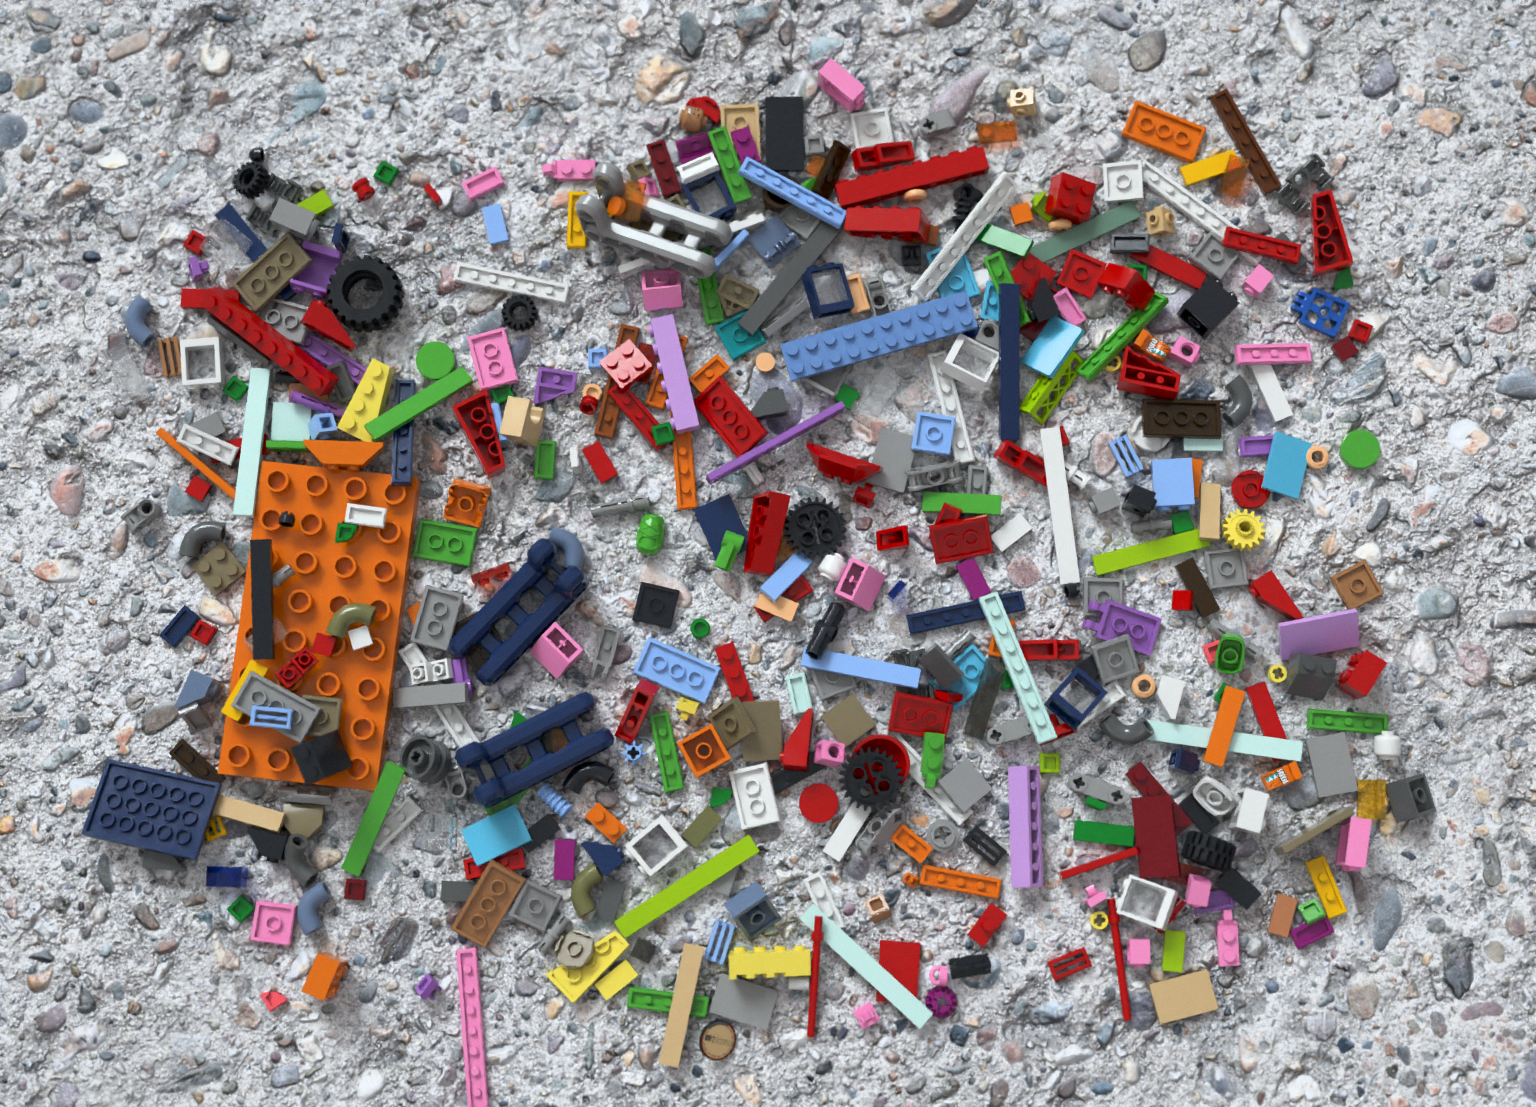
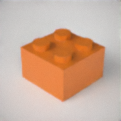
M712 723L677 742L696 779L731 760Z
M327 952L317 953L301 992L323 1001L332 999V996L336 997L340 988L338 985L339 980L344 978L348 970L346 966L348 961Z

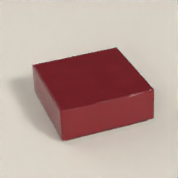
M1348 336L1330 347L1341 363L1359 352Z
M346 878L344 898L365 901L367 880Z

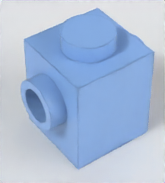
M333 413L316 414L308 423L312 440H331L338 431Z

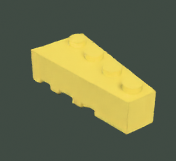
M372 358L337 428L364 442H375L366 431L364 425L385 412L386 401L395 369Z
M795 945L794 949H786V946H774V949H766V946H754V950H746L744 946L734 947V950L729 952V980L737 979V975H742L746 979L758 977V974H762V977L766 978L777 977L778 974H783L784 977L811 975L810 949H806V945Z

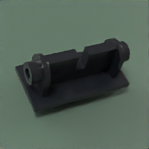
M988 953L948 959L951 979L991 973V962Z

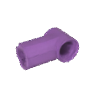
M466 659L452 660L454 678H451V683H468V697L474 696Z

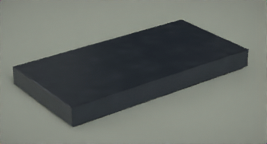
M803 96L765 97L766 167L775 172H804Z

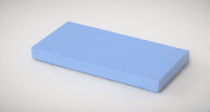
M649 637L633 674L706 704L721 668Z

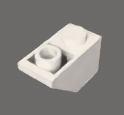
M1161 675L1158 678L1154 697L1167 719L1173 721L1176 717L1179 718L1182 706H1179L1181 698L1184 699L1187 687H1184L1185 681Z

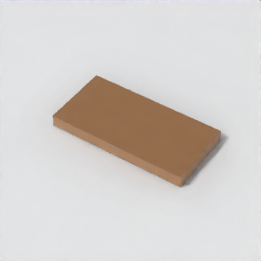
M490 859L450 929L486 948L526 878Z

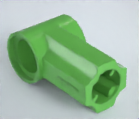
M726 530L721 543V550L714 566L730 572L737 554L741 551L745 537Z

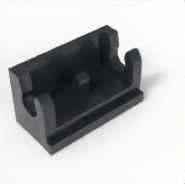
M1232 866L1230 871L1222 872L1217 878L1216 884L1246 910L1261 896V892Z

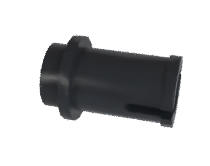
M280 370L275 373V381L280 385L283 383H300L289 372Z

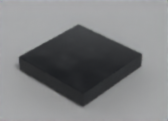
M641 582L632 620L671 629L680 590Z

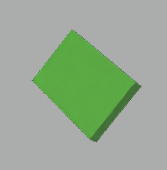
M420 519L412 557L471 568L478 529Z

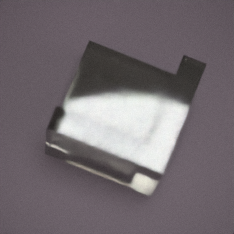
M638 937L630 956L649 964L658 945Z

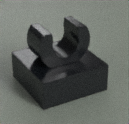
M921 245L901 246L902 266H921Z

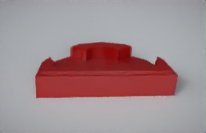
M707 96L696 97L686 103V107L692 106L703 109L704 116L716 125L719 124L721 119L720 109L717 102Z

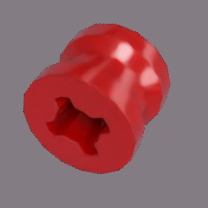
M367 178L356 181L351 187L353 192L358 194L357 198L361 202L368 200L376 192L373 187H370V182Z

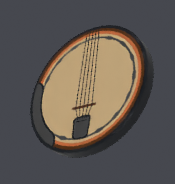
M714 1020L708 1023L703 1028L699 1038V1047L702 1054L713 1061H719L729 1056L736 1043L734 1028L724 1020Z

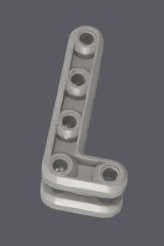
M603 162L596 166L592 177L599 199L595 196L584 194L579 197L575 204L583 233L587 238L700 279H706L713 275L716 269L715 259L704 252L698 251L697 248L700 242L721 247L726 246L733 234L731 227L726 222L628 188L624 183L620 169L611 163ZM613 196H619L624 198L626 207L623 214L618 217L615 216L613 220L608 216L606 207H608V203ZM631 218L652 223L648 232L627 225ZM666 230L687 235L683 244L662 238Z

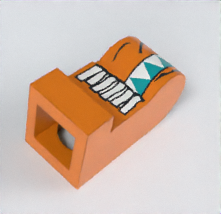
M1142 329L1131 347L1161 364L1164 363L1171 352V348L1168 345L1158 341V339L1151 336L1144 329Z
M1292 761L1260 776L1266 791L1303 778L1296 761Z

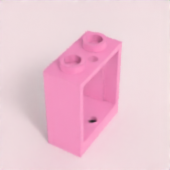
M830 58L818 71V86L850 113H853L855 110L859 111L865 103L866 87Z
M1348 817L1341 822L1335 864L1336 866H1342L1341 870L1358 872L1359 869L1366 867L1372 820Z

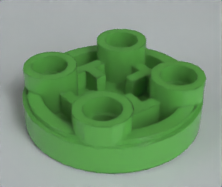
M437 341L429 342L418 351L416 366L425 378L437 381L453 371L455 355L448 345Z
M1365 430L1350 432L1343 438L1340 444V458L1354 469L1363 470L1370 467L1377 461L1380 455V445L1377 438Z

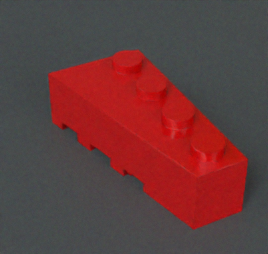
M1332 189L1313 194L1310 200L1313 278L1350 268L1354 261Z
M856 205L854 208H847L844 230L849 236L876 238V235H879L880 238L885 240H892L894 237L903 239L904 242L920 239L921 244H928L931 222L918 207L902 209L892 206L890 209H886L880 206L865 208Z
M485 390L453 405L452 413L487 479L505 472V462L488 391Z
M767 491L753 496L744 573L764 577L773 574L791 495Z

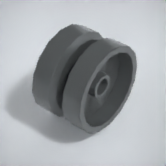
M416 736L407 741L402 748L399 765L407 769L404 774L406 777L427 784H436L448 774L452 756L449 748L444 743L424 736Z

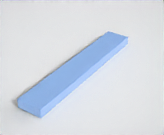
M746 157L738 171L740 176L838 229L846 217L847 211L749 157Z
M804 646L801 667L912 689L918 688L921 673L919 668L827 650L824 652L821 660H815L805 653L807 647Z

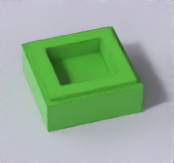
M1316 898L1297 906L1307 925L1326 917Z

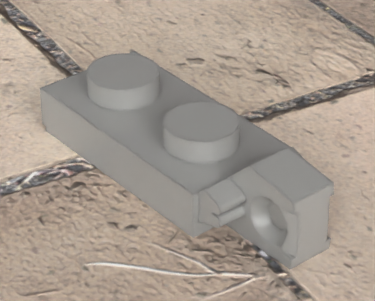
M296 783L294 787L280 786L278 795L279 800L286 802L332 805L336 795V788L320 785L306 786V784Z

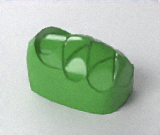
M645 514L640 522L636 535V548L643 555H655L663 547L666 524L661 516Z
M1225 633L1217 647L1215 668L1223 674L1233 675L1241 672L1243 668L1245 643L1241 635Z

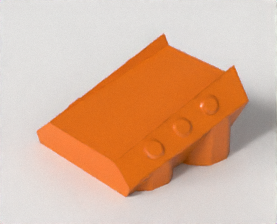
M454 478L453 484L449 487V498L444 509L443 518L481 528L492 488Z

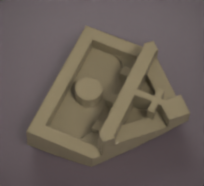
M724 273L716 291L726 316L751 308L759 289Z
M284 803L283 812L286 814L283 826L291 835H303L307 840L316 833L321 832L325 813L324 805Z

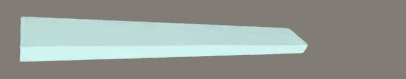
M251 368L233 509L234 517H254L272 374L270 368Z
M998 592L980 597L978 601L1037 744L1040 745L1056 739V732Z
M1147 720L1152 726L1154 734L1146 740L1207 748L1212 731L1210 728ZM1233 732L1227 752L1301 762L1303 742Z
M812 904L800 919L814 931L815 916H823V940L920 1029L933 1013L818 907Z

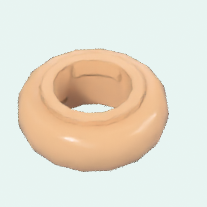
M912 189L903 195L904 201L908 203H918L927 197L926 191L922 189Z
M1057 219L1048 224L1049 230L1053 232L1066 231L1072 227V222L1068 219Z
M1312 446L1306 455L1307 465L1312 469L1324 468L1329 461L1326 449L1321 446ZM1317 452L1321 455L1322 461L1320 463L1312 460L1313 453Z
M1141 674L1133 679L1131 688L1137 697L1145 699L1154 694L1156 683L1151 676ZM1143 680L1149 684L1147 692L1139 690L1138 684L1140 681Z

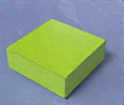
M1039 753L1040 773L1059 774L1060 753Z

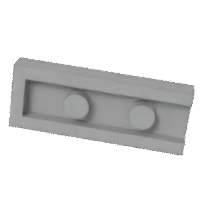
M798 298L759 329L763 335L769 337L799 313L810 314L811 308L805 299Z

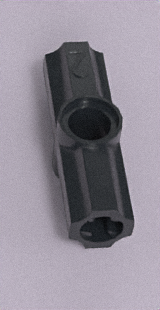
M831 602L823 618L818 620L814 628L813 637L805 650V653L810 658L821 660L829 643L834 641L838 632V626L846 613V608L842 604Z

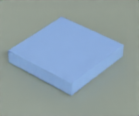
M917 411L911 450L950 456L956 417Z

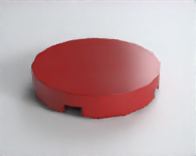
M1247 470L1234 478L1231 484V495L1238 506L1244 509H1256L1267 501L1270 491L1261 488L1264 477L1257 471Z
M815 783L808 786L801 793L799 808L807 820L814 823H824L836 814L838 797L830 786L823 783Z

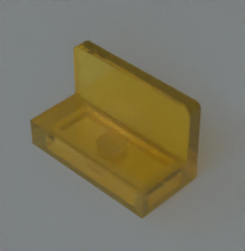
M1386 779L1357 780V818L1386 820Z

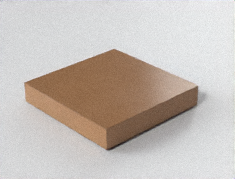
M1365 559L1330 577L1347 610L1356 609L1384 594Z

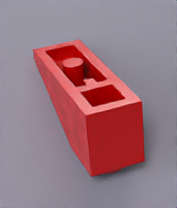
M312 300L300 324L350 352L354 350L356 345L332 311L327 308V304L320 300Z
M1272 570L1248 585L1251 596L1254 599L1257 598L1259 602L1291 621L1304 618Z
M643 678L641 679L632 694L614 736L630 744L633 743L660 688L659 686Z
M812 708L807 709L784 745V751L780 752V763H783L782 765L785 770L808 771L814 719Z

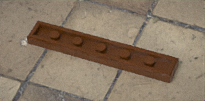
M1226 88L1210 96V102L1262 194L1266 196L1280 189L1282 185L1228 89Z

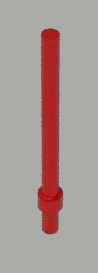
M1115 898L1107 899L1109 915H1107L1108 924L1111 925L1123 1020L1129 1021L1132 1019L1118 924L1120 916L1116 913Z
M815 916L814 931H812L811 936L813 951L807 1037L810 1038L815 1037L821 942L824 938V932H822L823 916Z

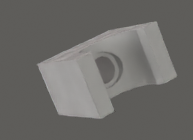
M279 198L269 219L276 230L283 233L289 232L294 238L312 242L320 224L315 219L316 213L282 198Z

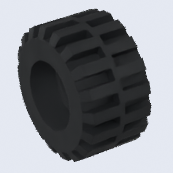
M1188 831L1181 856L1196 864L1227 872L1230 871L1237 847L1228 841L1198 831Z

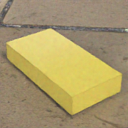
M626 959L594 985L603 997L608 1000L639 974Z

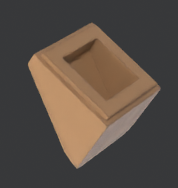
M883 893L864 901L873 923L892 916Z

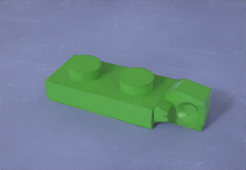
M924 732L920 772H922L921 777H925V788H935L936 778L940 779L945 734Z

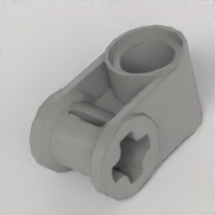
M944 109L922 118L918 128L919 135L922 138L929 139L956 129L950 109Z
M144 499L133 508L124 512L120 518L122 521H126L131 528L130 532L135 534L160 515L161 507L152 500ZM152 504L153 509L147 514L146 508Z
M457 763L453 764L445 776V781L450 795L457 800H464L469 795L466 773L459 768ZM462 785L464 787L463 793L458 796L455 795V788Z

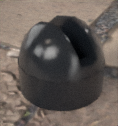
M253 148L249 152L250 159L255 163H263V148Z
M288 511L283 512L279 517L278 524L284 527H294V514L290 512L288 515Z
M1076 583L1064 584V593L1067 599H1072L1079 595L1080 590L1076 589L1079 587Z

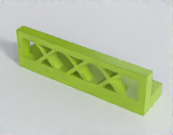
M1072 350L1052 379L1042 374L1019 405V410L1024 414L1030 415L1038 424L1043 425L1077 377L1076 370L1084 361ZM1075 360L1077 365L1071 370V363ZM1065 375V382L1063 385H1060V379ZM1051 391H1054V398L1052 401H1049V394ZM1040 407H1043V414L1039 417L1036 413Z

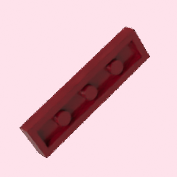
M1141 761L1125 773V776L1143 797L1169 795ZM1173 800L1176 835L1178 836L1193 822Z

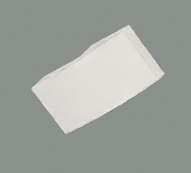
M451 658L409 666L412 685L454 678Z

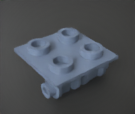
M777 214L747 238L771 268L801 244L797 239V235L788 229Z

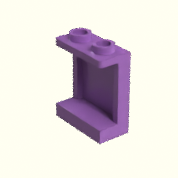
M303 241L302 248L312 258L313 262L295 279H290V287L298 294L307 293L319 300L327 299L329 294L326 290L327 284H331L329 277L331 274H336L334 269L338 265L340 266L343 259L342 253L339 250Z

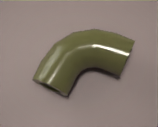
M352 603L343 606L333 615L326 633L345 639L347 630L353 623L371 626L377 613V607L363 603Z
M595 863L582 870L576 876L571 887V901L579 918L596 909L590 894L592 888L602 882L604 877Z

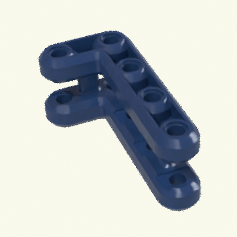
M541 538L532 545L527 552V562L448 644L449 653L456 659H464V656L479 644L491 654L488 657L489 660L479 671H476L477 679L484 686L494 685L588 587V579L578 566L570 565L564 571L556 564V561L560 560L559 551L556 545L549 539ZM550 568L560 576L559 579H556V585L546 576ZM535 587L546 598L544 603L534 613L532 612L529 615L519 605V602L530 589L532 590ZM508 616L518 625L517 631L507 641L501 643L491 633L492 627L502 618Z
M588 692L580 693L482 743L474 741L459 748L455 753V760L459 768L466 773H471L472 770H475L481 782L480 786L474 787L472 793L476 803L484 809L493 807L611 747L614 743V736L610 729L601 727V730L589 736H583L576 723V720L579 719L578 717L596 709L597 703L593 695ZM556 728L557 730L561 728L568 744L565 748L553 754H547L540 738ZM520 746H525L533 761L529 763V766L517 772H511L504 756ZM489 764L496 778H491L490 781H487L480 768L482 765Z

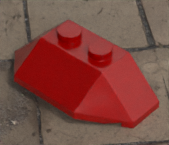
M809 442L806 444L817 469L823 472V477L833 480L835 476L841 478V483L851 486L852 482L859 484L883 471V467Z

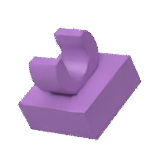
M197 256L188 259L187 266L192 282L200 281L202 274L209 272L208 262L202 261L198 263Z
M428 973L425 974L415 988L416 992L425 1000L428 997L431 1000H435V996L431 994L434 989L442 990L434 977Z

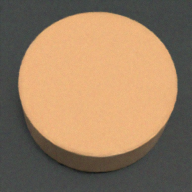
M761 353L756 358V367L760 372L768 373L774 369L775 359L770 353Z
M588 384L583 389V397L590 395L599 402L602 398V390L597 384Z

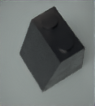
M1212 277L1177 312V315L1204 340L1239 305L1237 297L1231 292L1228 293L1223 288V284Z
M339 730L326 733L291 747L306 786L354 767Z

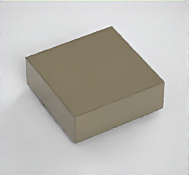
M643 160L628 164L626 167L635 183H638V180L643 177L650 178L652 176Z

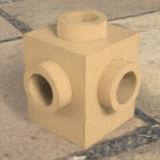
M1033 88L1010 90L1007 106L1008 110L1012 111L1013 117L1036 115V96Z
M1159 206L1155 207L1153 211L1146 212V226L1150 236L1161 238L1175 233V216L1172 210Z

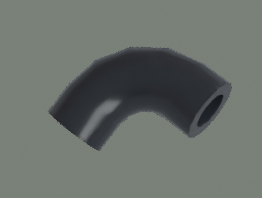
M597 761L584 762L573 768L565 778L562 786L578 795L583 786L589 781H596L607 787L616 769Z

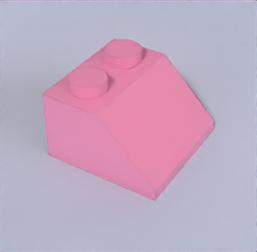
M671 268L641 271L645 310L656 311L663 308L675 309L683 306L680 271Z

